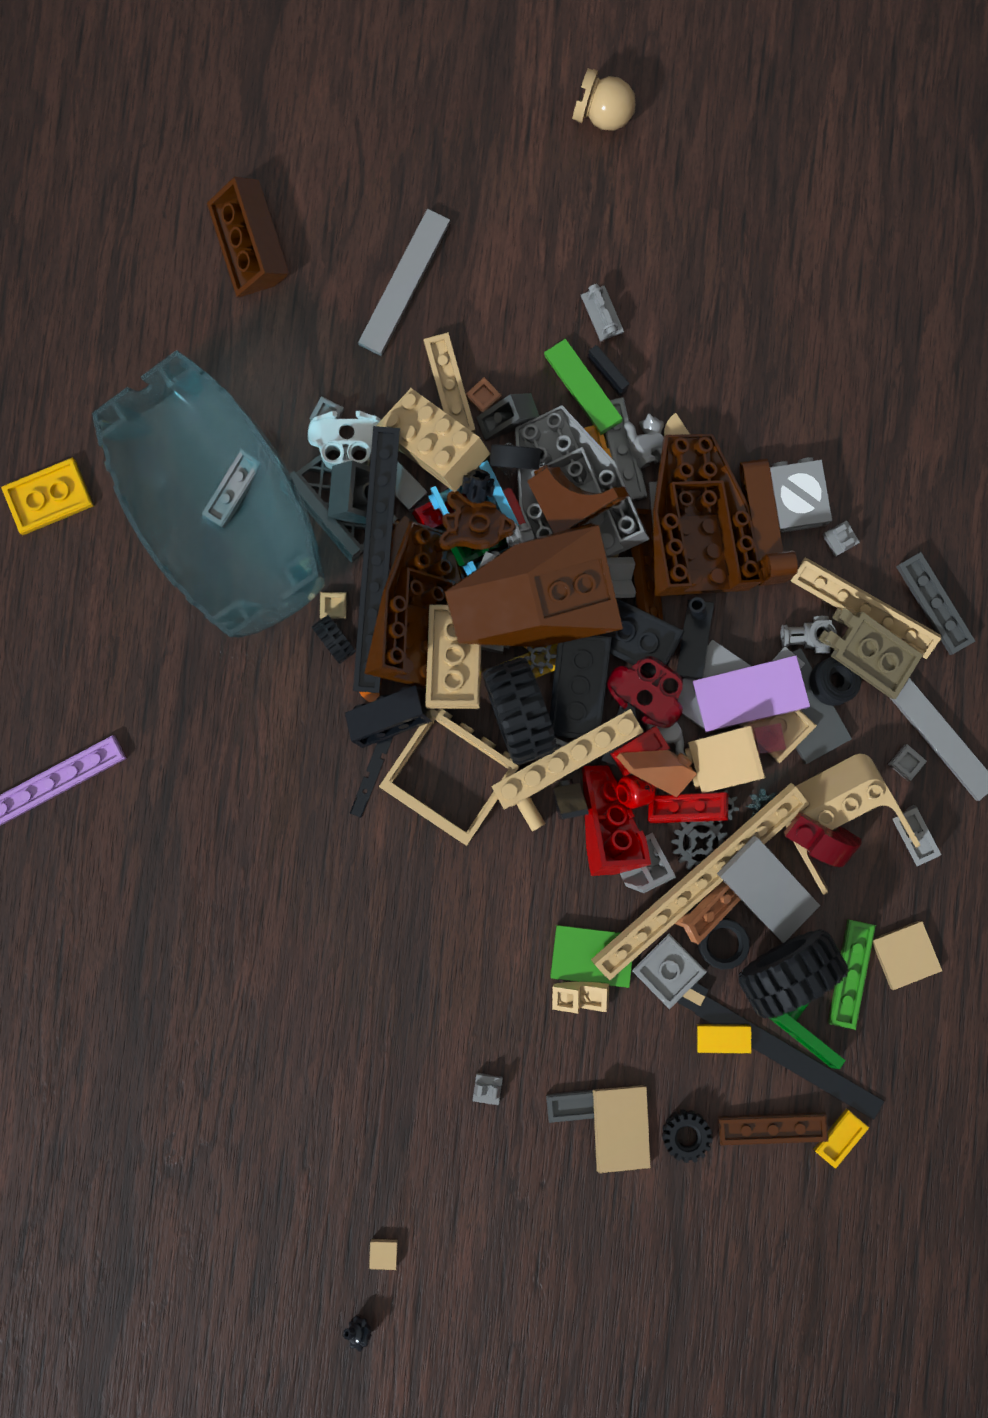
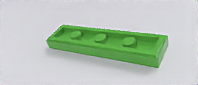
M566 339L544 352L545 358L600 435L622 422L621 415Z
M847 919L841 954L848 965V972L843 981L834 987L828 1023L831 1025L856 1030L876 925Z

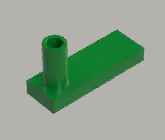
M809 1004L801 1006L792 1012H787L784 1015L769 1018L830 1068L840 1069L846 1061L797 1022Z

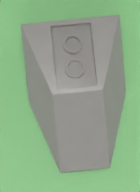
M562 405L515 428L516 446L541 449L539 468L548 465V467H560L564 475L575 486L587 492L599 494L615 487H625L627 490L615 461ZM517 468L519 505L528 527L532 528L535 538L553 534L527 480L535 476L534 471L536 470ZM630 494L623 501L586 523L599 525L606 558L613 557L650 540Z

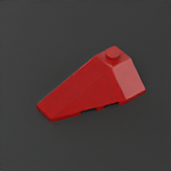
M584 766L582 768L583 791L589 812L588 815H585L586 851L591 876L616 875L649 866L651 860L647 839L643 831H639L633 819L635 816L632 810H628L625 805L619 802L616 796L618 783L609 766Z

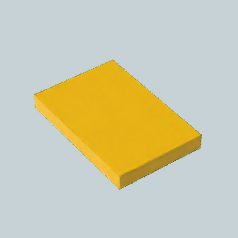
M73 457L1 487L21 535L28 534L94 506L77 462Z

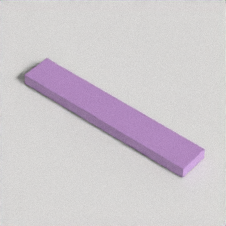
M112 735L1 794L0 826L127 759L116 736Z

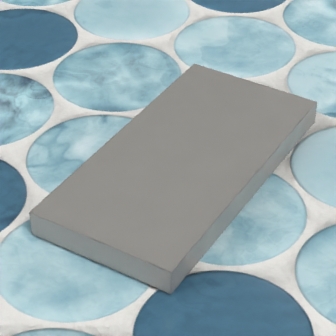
M753 836L717 873L783 943L820 906L756 836Z

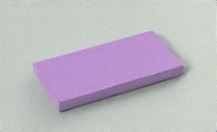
M797 656L692 682L705 733L810 707Z

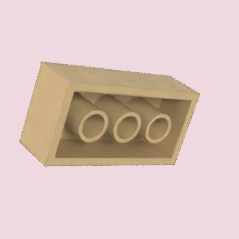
M412 388L404 394L376 425L400 428L399 450L454 492L462 485L464 475L470 476L471 471L476 470L490 455L479 436Z

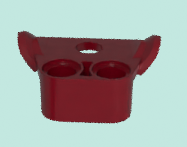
M646 656L630 668L619 666L611 673L608 679L610 693L624 709L628 706L629 702L646 715L642 718L643 722L660 728H669L681 717L683 707L678 699L683 688L682 677L657 658ZM645 663H652L656 668V673L652 676H646L642 673L641 666ZM667 678H673L678 682V688L674 691H668L664 688L663 682ZM642 690H648L652 693L653 699L647 705L641 704L637 699L638 693Z

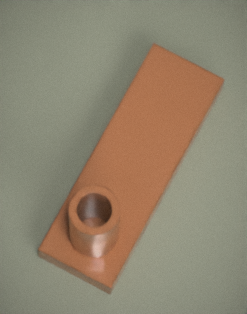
M722 881L691 913L687 912L675 924L684 927L691 942L699 944L741 899Z

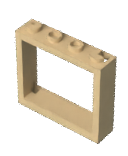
M431 708L432 722L419 726L379 787L467 846L498 800L495 792L491 794L467 832H465L393 782L435 721L506 767L508 771L502 780L516 773L520 766L513 763L508 752L505 751L502 755L494 750L496 744L484 736L481 740L473 736L474 730L463 722L459 726L450 720L452 715L440 708L436 711Z

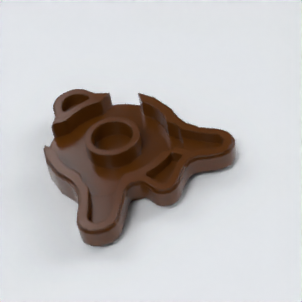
M458 491L448 493L447 503L455 512L447 513L443 516V525L446 528V532L439 539L442 549L449 550L456 546L487 549L514 534L515 522L496 509L497 505L489 501L475 503L468 500Z

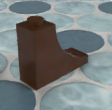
M542 466L539 470L534 471L535 476L527 480L553 533L582 526L629 497L625 487H615L599 494L582 490L564 475L560 467Z

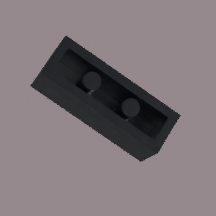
M416 685L405 686L399 692L379 696L376 701L356 705L353 710L345 712L350 739L361 748L432 722L430 709L426 708V693Z

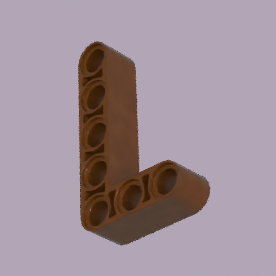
M767 458L740 462L739 471L742 491L750 508L763 582L758 585L766 586L786 583L797 574L798 563L794 550L783 552L769 462Z

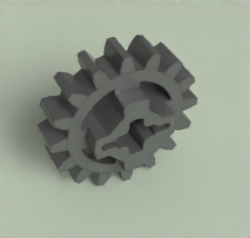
M714 821L689 822L688 824L679 822L682 829H674L673 832L678 837L671 840V843L677 844V848L672 853L681 855L677 861L679 863L687 861L686 868L689 870L693 865L696 867L702 861H695L691 858L697 854L708 857L714 851L712 848L713 839L715 837L717 839V849L723 843V838L728 836L726 832L720 833L719 830L723 826L721 823L714 826ZM703 825L708 827V829L700 833L693 827ZM684 836L688 838V846L685 849L683 848ZM696 837L700 839L706 837L703 842L704 849H694L697 844Z

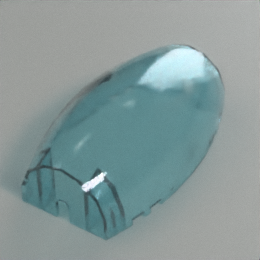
M176 350L141 376L142 380L149 384L145 389L135 391L126 387L92 413L99 446L103 448L106 458L104 464L106 470L112 476L115 484L113 489L139 540L158 568L172 585L177 587L186 596V600L191 605L196 606L212 624L216 625L229 637L241 638L259 633L280 623L312 601L323 589L325 576L318 544L294 481L261 428L240 403L212 376ZM241 452L243 456L239 465L248 474L253 467L255 476L246 496L227 526L222 528L201 513L238 453Z

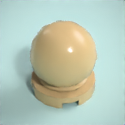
M588 68L581 86L586 89L582 101L577 100L572 119L582 123L584 117H589L593 125L601 130H616L625 127L635 113V93L629 84L621 78L607 76L599 80V77H597L598 70Z

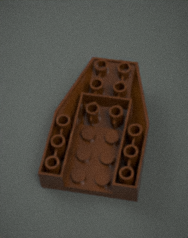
M665 435L653 508L655 596L749 591L763 582L750 508L714 435Z
M414 521L409 522L383 590L364 674L426 688L429 605H448L444 591L464 578L462 566L459 567L451 549L445 550L440 547L439 539L445 533L444 531Z
M592 523L514 544L444 591L458 644L544 647L623 629L599 525Z

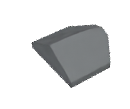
M653 833L645 836L651 864L620 873L626 887L642 893L676 878Z

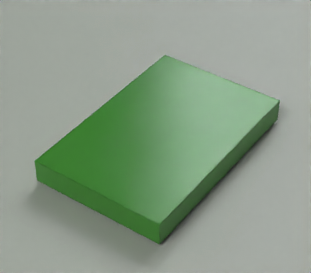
M556 925L550 978L577 982L607 983L610 986L629 988L632 961L609 980L591 960L621 932Z

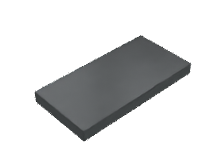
M800 648L792 653L805 663L800 671L810 704L809 708L801 709V711L817 725L796 747L804 764H808L850 741L852 738L834 706L822 703L813 694L810 687V675L813 669Z

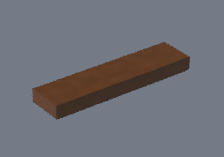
M825 1112L718 1116L720 1146L828 1142L827 1115Z

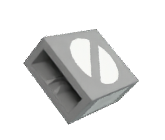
M812 457L798 460L796 464L788 465L787 461L772 464L770 472L780 533L827 526L832 521L822 460L814 461Z

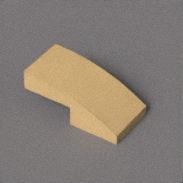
M563 982L553 985V1010L577 1014L580 1008L607 1012L609 1007V984L599 982Z

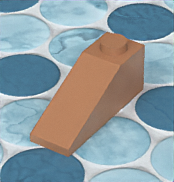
M669 750L619 753L617 756L631 774L675 797H678L697 775L690 767L692 764L691 760L682 753L676 755Z

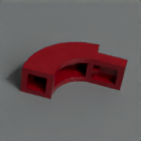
M802 812L797 814L784 831L785 837L807 849L809 855L836 867L845 866L862 844L861 838L839 826L833 831Z

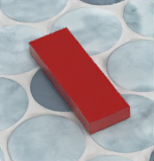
M727 792L679 794L678 797L673 795H655L654 800L649 804L648 821L650 823L727 821L728 794Z

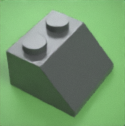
M353 460L332 466L328 508L329 517L347 523L366 524L370 466Z

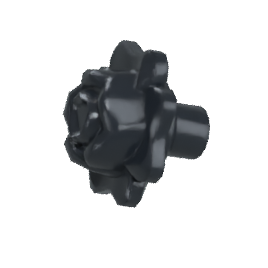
M355 1316L354 1320L349 1322V1328L344 1330L343 1337L346 1340H350V1348L362 1351L363 1347L368 1346V1341L371 1339V1327L367 1324L366 1319Z

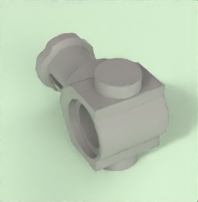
M829 616L813 617V622L804 623L803 627L782 625L780 632L782 648L788 647V645H803L805 649L815 650V654L831 653V647L819 641L816 632L818 629H823L827 632L833 631L836 633L832 620H829Z

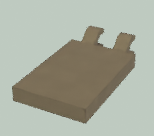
M837 608L832 618L848 627L847 631L840 638L833 631L827 632L824 630L818 640L835 649L831 657L889 698L896 699L923 655L864 612H858L855 616L845 608L843 610Z

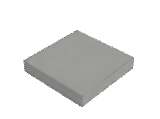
M670 934L665 936L632 969L634 974L669 1009L707 972Z

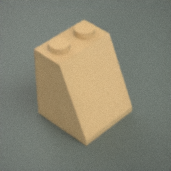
M751 726L688 742L689 748L685 749L686 756L694 763L697 773L693 778L695 789L701 788L702 793L765 778Z

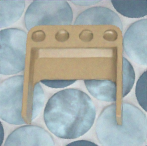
M865 754L853 755L796 785L797 789L809 802V805L802 813L831 830L881 805L889 806L896 812L915 847L921 846L873 760ZM793 819L786 825V828L790 825ZM794 842L822 894L825 895L828 893V887L807 849Z

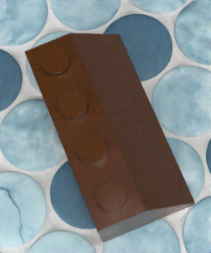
M233 177L207 202L236 297H243L276 286L289 275L259 179Z

